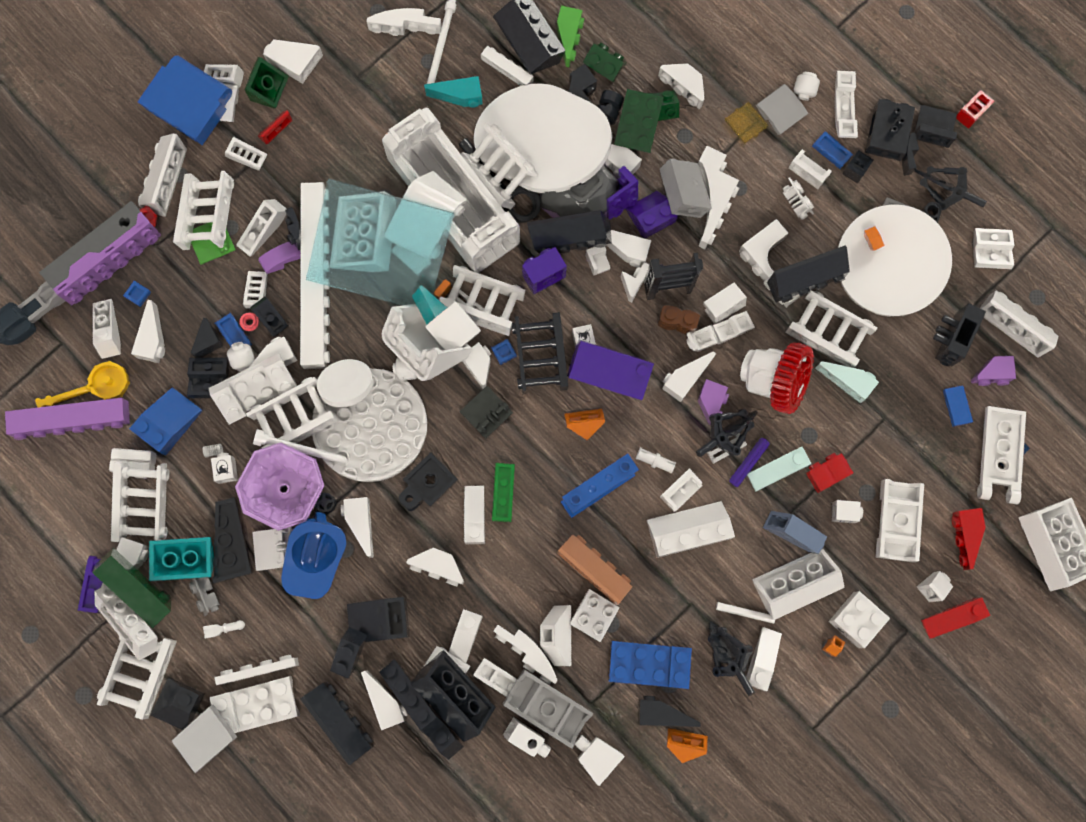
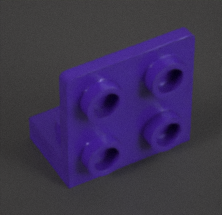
M625 166L618 169V192L607 199V218L609 220L613 217H618L625 208L633 206L638 200V180Z

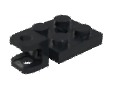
M430 452L403 478L408 487L399 495V501L409 512L417 509L423 502L431 507L458 479ZM435 476V483L426 484V477ZM408 498L413 499L412 502H406Z

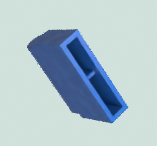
M176 55L169 61L166 67L162 66L138 100V103L186 136L203 145L227 109L224 106L232 96V89Z

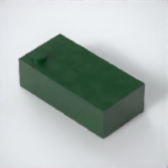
M114 547L95 564L92 573L152 628L171 612V596L166 591H160Z

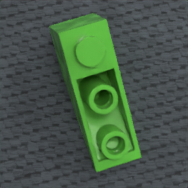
M561 6L557 20V34L560 43L565 49L563 55L565 66L570 67L571 61H574L576 56L574 47L579 45L581 34H578V31L583 29L585 18H582V10Z

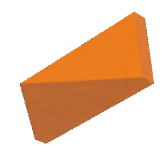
M602 409L564 414L567 428L586 440L605 423Z
M668 728L667 747L681 763L707 754L708 736Z

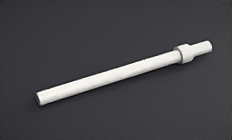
M456 0L446 2L444 9L446 12L427 84L435 83L452 14L456 10Z

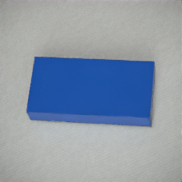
M824 132L812 145L813 148L839 169L853 155L827 132Z
M231 313L215 322L230 347L236 342L252 345Z
M958 386L944 389L943 393L952 427L972 423L973 420L964 387Z

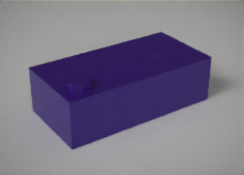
M578 339L567 376L577 381L643 400L654 363Z

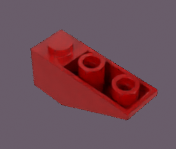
M982 508L952 513L951 521L956 529L955 542L960 550L959 563L963 567V571L973 569L986 528Z

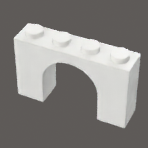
M777 219L744 243L739 250L741 258L745 262L748 261L752 266L753 272L764 280V285L768 290L770 289L767 281L774 272L768 263V252L788 235V232ZM800 295L793 296V299L788 302L782 303V301H779V303L784 304L787 308L800 298Z

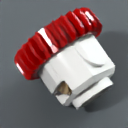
M795 342L787 346L784 351L772 348L768 350H750L742 363L741 380L746 382L748 392L771 398L770 402L774 410L785 414L794 413L798 406H800L801 401H803L810 382L814 362L813 350L805 344Z

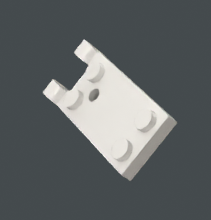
M991 406L985 408L980 484L977 489L978 499L990 500L992 484L1009 486L1006 492L1007 503H1020L1026 422L1025 411ZM999 462L1004 464L1003 469L998 467Z

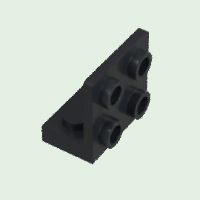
M922 105L915 128L917 140L949 148L957 137V132L953 131L957 114Z

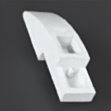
M394 9L367 18V25L370 31L374 33H389L393 36L404 35L405 29L412 32L423 31L428 34H440L442 27L441 19L425 16L424 9Z
M497 625L494 630L496 633L495 638L504 644L506 641L510 642L513 645L511 649L520 655L523 652L526 653L522 660L525 663L524 668L532 673L536 670L542 674L540 679L549 685L551 682H557L550 662L536 643L521 630H518L514 636Z

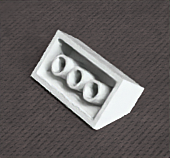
M173 133L160 137L159 143L155 146L154 159L151 160L149 165V175L144 180L143 193L140 194L138 199L141 209L144 206H149L156 215L166 217L187 148L177 134Z
M997 290L994 291L980 307V309L986 311L984 316L986 320L1036 357H1040L1055 348L1058 335L1054 333L1053 329L1041 324L1035 316L1029 315L1020 305L1007 299L1004 293Z
M722 501L647 520L656 558L735 537L730 517Z
M824 549L819 554L809 553L752 579L766 610L773 620L845 588L841 570Z

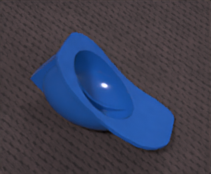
M315 512L314 519H307L306 522L298 524L289 535L281 581L283 588L290 595L319 599L331 587L335 572L346 548V537L339 527L327 522L325 513Z

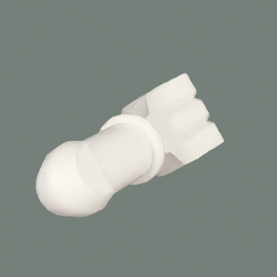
M239 620L233 623H224L223 626L219 624L204 626V638L216 637L222 632L227 633L233 630H241L245 627V623Z

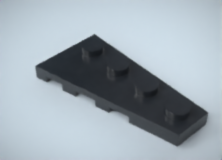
M235 497L215 502L213 584L253 574L238 503Z

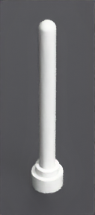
M256 430L253 441L254 445H274L281 442L307 455L341 464L347 462L345 456L268 436L265 431Z

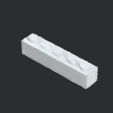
M487 46L481 53V60L518 85L523 86L533 83L532 74L530 75L521 66H517L512 60L505 58L503 54L496 52L494 48Z

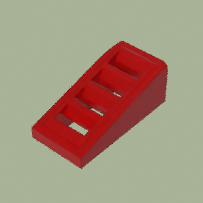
M980 90L960 110L956 119L967 128H970L995 101Z

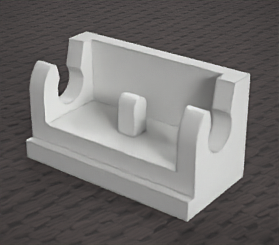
M802 149L790 164L789 169L816 189H819L832 171L830 169L826 171L804 155L805 151Z
M734 282L703 302V305L706 307L705 312L714 324H717L746 306L747 297Z
M689 468L660 498L675 512L703 486L702 481Z

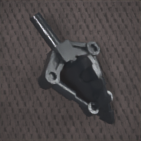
M929 166L927 173L918 169L914 170V172L924 177V179L920 180V185L927 188L931 197L941 206L942 210L947 209L963 198L983 208L987 203L986 200L967 191L968 170L966 167H944V169ZM944 172V174L958 175L957 186L955 187L949 182L934 177L931 173ZM928 180L948 191H953L952 195L943 200L928 185Z
M740 409L735 413L711 414L709 417L711 422V440L696 451L697 456L702 457L714 447L724 450L731 456L740 455V447L746 439L747 432L754 428L752 420H754L758 412L755 410L748 414L746 409ZM735 416L741 417L722 429V420L732 419ZM745 428L735 444H732L728 437L740 433Z
M710 621L708 641L713 648L712 655L715 665L712 670L715 677L737 676L748 697L755 694V691L744 674V671L747 670L746 666L749 657L753 652L752 646L744 645L735 636L732 637L727 633L726 627L718 628L715 623ZM721 662L728 663L729 665L724 667L721 665Z

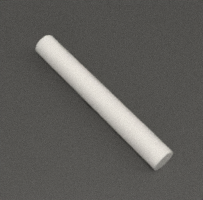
M717 602L716 610L775 623L770 614Z

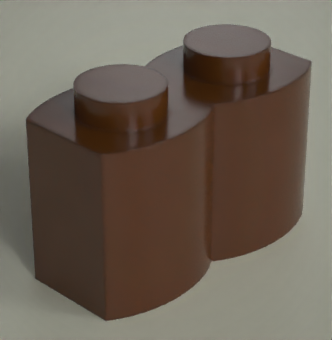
M663 306L658 326L666 330L676 329L682 334L695 332L700 315L691 310L681 311L674 306Z

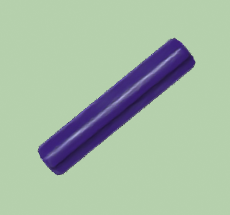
M759 439L730 478L729 482L733 486H740L768 448L770 443L766 439Z

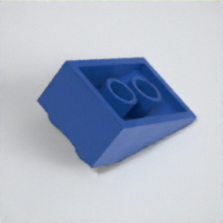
M172 387L145 410L129 429L166 456L203 410Z

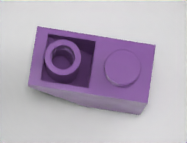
M996 356L988 360L971 379V383H978V386H988L990 383H997L999 386L1008 385L1010 381L1016 379L1014 356Z
M706 379L697 401L708 424L711 425L710 415L713 413H723L720 411L722 404H726L729 394L726 393L728 387Z

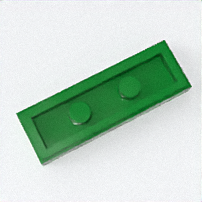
M496 463L492 521H512L515 464Z

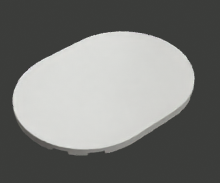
M528 84L503 93L482 112L474 131V144L477 149L489 133L482 125L484 123L497 125L502 130L501 134L525 160H528L535 166L534 170L538 173L537 177L526 175L519 186L539 193L549 191L563 192L570 190L572 186L579 183L583 184L601 169L611 151L612 132L605 114L589 101L548 84ZM495 139L480 156L484 164L499 146ZM506 151L502 153L490 169L496 174L510 158ZM515 163L504 178L512 181L521 168Z

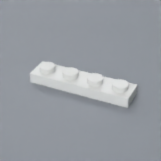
M286 655L279 657L280 661L272 663V659L260 662L258 667L253 668L252 664L240 667V671L234 673L232 669L220 672L221 676L215 677L216 685H222L299 666L298 658Z

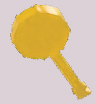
M111 361L95 365L87 378L88 384L86 386L53 397L46 396L45 399L37 398L35 399L37 408L54 406L56 403L89 392L103 400L123 397L130 384L126 369Z

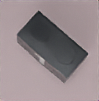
M349 627L341 638L330 671L349 679L357 666L368 635Z

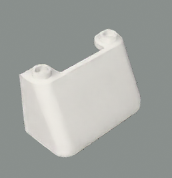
M434 171L416 178L409 185L385 232V237L425 258L436 259L442 251L440 249L441 245L438 243L451 218L460 216L464 212V205L467 199Z
M416 304L392 307L382 330V339L421 381L430 380L468 358L472 348L467 343L461 348L444 350L426 329L425 326L427 324Z

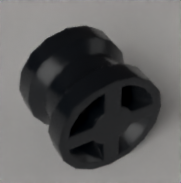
M321 493L315 506L323 513H331L335 510L337 502L331 494Z

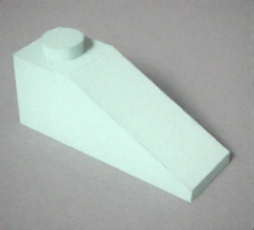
M823 361L815 368L859 403L866 400L879 383L872 373Z
M800 447L750 472L747 476L756 492L809 466L811 462L803 447Z

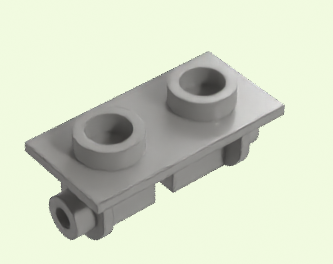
M209 577L192 578L189 587L192 594L197 596L198 601H196L199 612H203L204 616H207L209 610L211 612L219 610L218 606L220 604L215 593L213 592L208 595L206 591L213 589Z

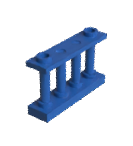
M626 454L564 495L561 504L572 519L635 477V472L639 469L629 454Z

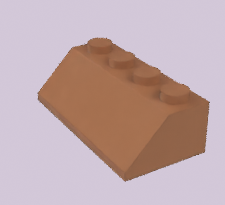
M572 535L560 547L557 554L612 603L618 605L631 590V580L624 574L620 576L615 572L617 568L609 561L605 563L600 558L602 555L596 549L592 548L590 550L585 545L587 542L581 536L577 535L576 537Z

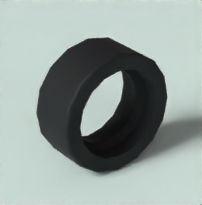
M520 186L512 192L511 199L513 200L518 194L527 195L533 205L531 212L522 216L517 214L513 207L512 209L504 208L505 212L509 211L517 223H526L538 215L541 201L537 192Z

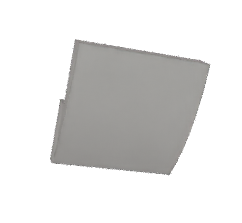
M785 84L756 104L764 120H769L777 135L782 134L808 114L797 96Z

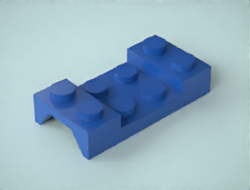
M611 641L608 681L689 689L692 648Z

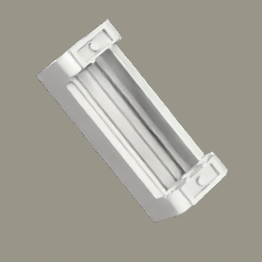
M429 108L418 109L389 129V132L382 139L386 156L408 187L416 178L434 171L467 199L464 205V212L460 216L451 218L444 234L473 272H481L519 244V224L509 211L505 212L441 130L440 122Z

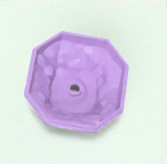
M280 442L253 452L235 488L243 514L279 531L306 522L321 495L324 483L316 459ZM287 486V491L282 493V488Z

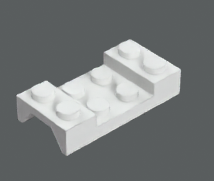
M278 353L210 387L209 392L228 424H231L245 417V412L251 410L252 407L263 404L293 389L297 384Z
M890 479L881 481L880 500H882L880 532L876 544V558L907 562L919 561L924 494L923 483L908 484L894 482Z
M292 676L210 697L211 705L216 707L234 733L300 716V711L296 706L293 694Z

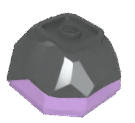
M603 165L593 177L581 185L572 186L570 190L557 193L556 191L540 193L541 208L552 218L601 210L607 217V199L618 192V179Z

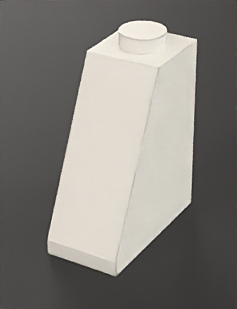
M274 39L265 47L263 53L268 63L302 84L323 56L321 48L317 45Z

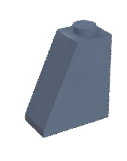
M771 511L763 526L765 530L807 552L819 554L823 549L827 536L793 514Z

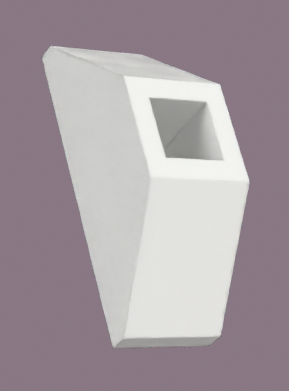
M689 64L662 65L658 74L660 80L665 84H669L678 95L684 96L689 104L700 109L704 102L702 74Z
M436 548L418 554L406 562L408 565H411V570L421 573V570L429 572V577L437 580L440 577L446 578V583L457 587L458 583L462 585L464 583L453 555Z
M571 605L554 606L540 625V646L554 666H571Z

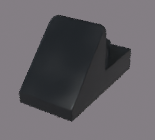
M858 150L844 170L843 175L855 183H859L874 159Z
M266 296L250 307L273 337L289 326Z

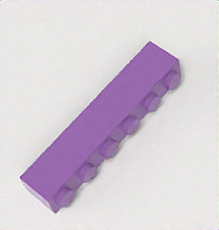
M124 398L5 411L6 434L14 437L15 440L26 439V436L32 435L33 437H45L48 433L64 435L65 431L81 433L85 432V429L90 428L92 430H103L107 426L122 428L123 424H130L129 403Z

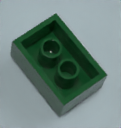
M627 89L614 145L650 153L664 97Z

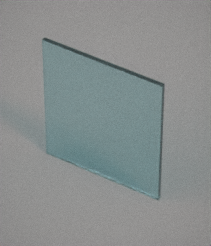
M328 178L306 280L399 305L416 304L412 295L421 285L433 294L454 213Z

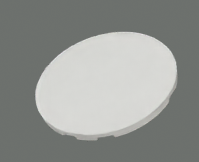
M884 205L863 213L846 229L838 245V248L846 245L848 251L850 272L845 277V280L840 282L843 289L857 305L877 315L888 317L905 316L920 311L940 295L950 277L952 253L946 234L933 218L913 207ZM874 226L880 233L885 245L875 251L870 250L868 242L864 237V231Z
M370 369L373 376V387L363 400L354 405L334 407L321 399L325 410L335 413L339 421L312 435L316 449L345 456L347 458L345 464L326 459L323 460L335 472L355 481L376 482L394 477L412 464L425 442L427 415L419 394L408 381L400 380L397 374L384 369ZM316 407L313 411V419L317 418L319 414Z

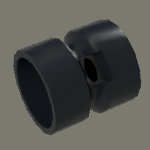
M604 90L599 100L600 104L597 107L605 114L609 124L614 125L619 115L618 111L621 110L624 103V97L615 91Z

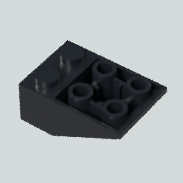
M406 597L347 604L349 627L367 634L365 642L410 637Z

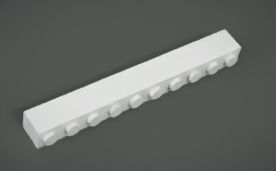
M323 182L301 183L300 365L303 369L327 368V363L330 362V354L327 351V344L330 343V335L327 333V326L330 325V317L327 314V308L330 307L327 289L330 288L329 278H326V271L330 270L329 260H326V253L330 252L329 242H326V236H329L330 233L329 224H326V218H329V207H326V200H329V189H326Z

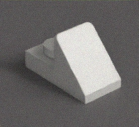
M645 262L642 267H637L633 276L625 272L621 273V280L628 301L631 303L645 280L649 264Z

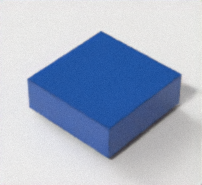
M133 281L123 296L141 307L151 291Z
M508 339L491 347L500 365L517 357Z

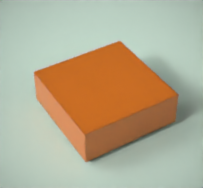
M446 279L443 280L435 290L434 296L438 300L440 297L445 298L452 289L451 283Z

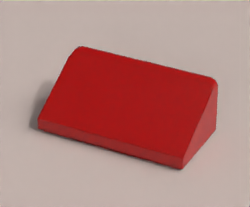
M283 111L258 137L266 145L269 144L292 122L290 113Z

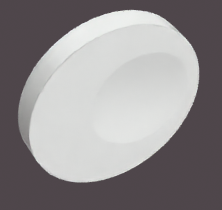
M353 359L341 360L329 365L322 371L318 377L317 390L321 399L328 405L347 407L360 402L370 393L373 387V376L365 363Z

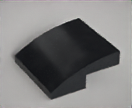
M189 358L187 372L189 377L188 398H212L209 388L228 379V358Z

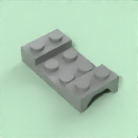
M523 669L503 702L505 707L570 748L574 747L578 734L593 715L591 711Z

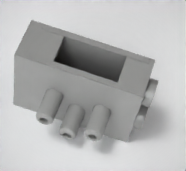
M670 159L660 168L666 191L665 197L668 198L672 214L701 218L712 209L698 163Z

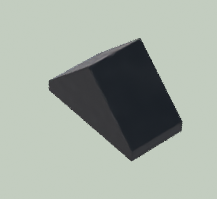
M203 318L191 350V354L195 358H201L223 347L212 323L207 318Z

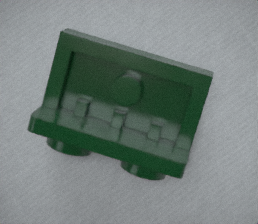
M602 42L600 44L593 43L583 63L614 82L622 67L627 64L623 60L625 57L618 52L613 54L609 51L610 47Z
M675 90L648 93L664 97L658 121L679 118L680 102Z

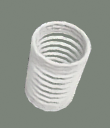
M221 444L211 445L210 448L209 446L203 447L205 458L223 453Z

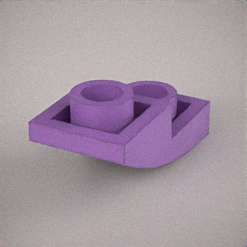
M287 242L259 257V262L266 274L284 269L285 263L301 259V251H298L295 245Z

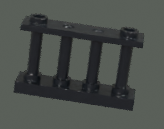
M698 252L693 253L690 262L663 266V264L660 265L659 258L651 259L644 280L646 299L653 300L656 293L660 290L686 287L687 294H691L701 270H703V262L701 258H698Z
M560 312L552 313V319H549V321L519 324V316H516L515 323H512V334H516L521 375V378H517L518 389H522L523 395L526 394V387L556 384V386L560 385V391L568 390ZM554 330V337H551L550 340L521 342V331ZM546 347L556 348V356H553V358L523 361L522 350ZM552 365L558 367V374H555V376L525 379L524 368Z

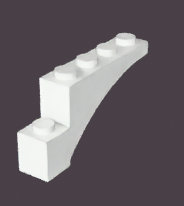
M706 146L698 162L712 207L707 212L706 226L699 247L706 249L708 244L712 245L716 237L713 234L715 228L720 229L724 220L721 216L723 212L727 214L732 204L729 200L731 197L735 198L739 187H737L739 180L723 173L727 165L724 162L727 155L709 146Z

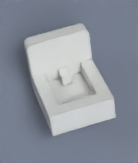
M712 325L687 333V344L693 351L699 352L719 343Z

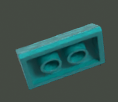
M211 537L149 541V581L212 577L214 552Z

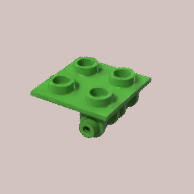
M213 222L194 228L193 233L211 232ZM227 228L223 248H219L211 240H194L191 242L200 265L235 251Z

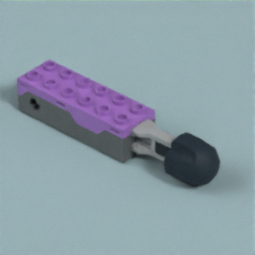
M130 201L41 270L39 273L46 282L20 305L9 302L0 309V343L4 345H17L24 342L36 332L34 323L47 312L65 301L70 305L80 302L83 296L88 292L94 291L98 284L112 277L116 270L126 266L130 259L140 255L148 245L154 244L161 234L155 228L157 215L149 206L138 209Z

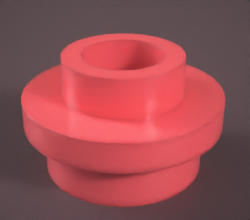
M245 313L240 318V326L245 331H253L259 325V318L254 313ZM248 320H253L251 325H247Z

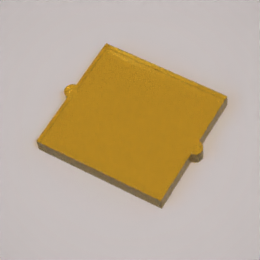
M749 102L739 109L736 108L734 113L725 118L727 124L744 144L753 137H758V134L768 127Z

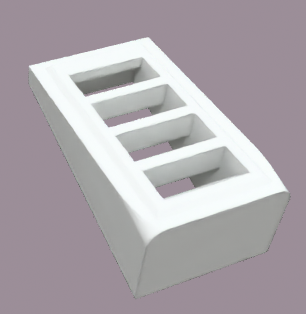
M206 64L204 72L211 76L212 71H214L213 78L219 82L241 87L244 71L238 65Z
M235 137L232 138L225 151V157L258 171L267 157L266 153ZM236 147L239 148L237 154L234 153ZM246 150L244 156H240L242 151ZM249 153H253L251 159L248 160L247 157ZM258 155V156H260V158H259V160H258V162H257V164H256V163H254V160H255L256 156Z
M248 271L243 300L245 308H250L266 296L268 276L266 272ZM253 277H262V280H252V279H253ZM252 284H261V287H252ZM251 291H260V293H251ZM251 297H257L259 299L251 300Z

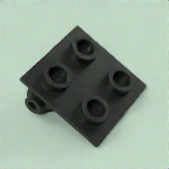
M488 386L459 411L485 439L513 414L509 406L502 402Z

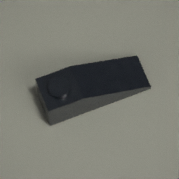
M643 696V699H638L639 725L701 727L700 722L660 700H655V696Z

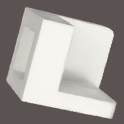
M593 247L586 250L585 256L593 276L610 270L605 247Z

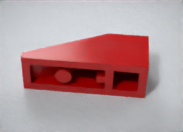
M979 597L972 598L925 618L921 622L929 639L973 624L991 615L983 598Z

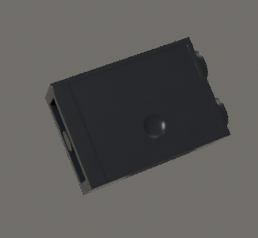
M879 99L874 106L865 153L901 161L907 151L915 107L907 103H895L889 99Z
M968 303L955 313L954 318L944 315L941 321L950 326L949 329L938 325L935 330L937 333H935L933 340L942 343L935 359L948 367H952L963 360L969 351L986 311Z

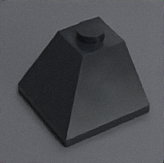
M168 678L150 715L184 730L191 724L205 693L172 678Z

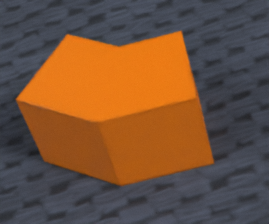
M875 226L864 231V237L868 242L870 250L875 251L885 246Z
M834 635L827 641L822 650L832 657H836L843 650L845 642Z

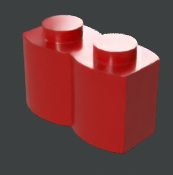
M833 453L825 458V463L820 465L818 461L809 467L810 471L806 475L817 493L854 473L842 453L839 455Z

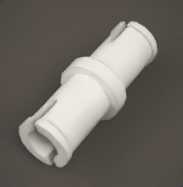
M641 447L636 455V459L650 464L653 468L658 467L669 473L673 472L676 462L661 457L659 453L654 454Z

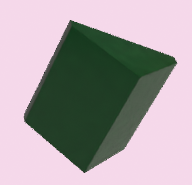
M259 56L244 90L250 101L275 109L289 76Z

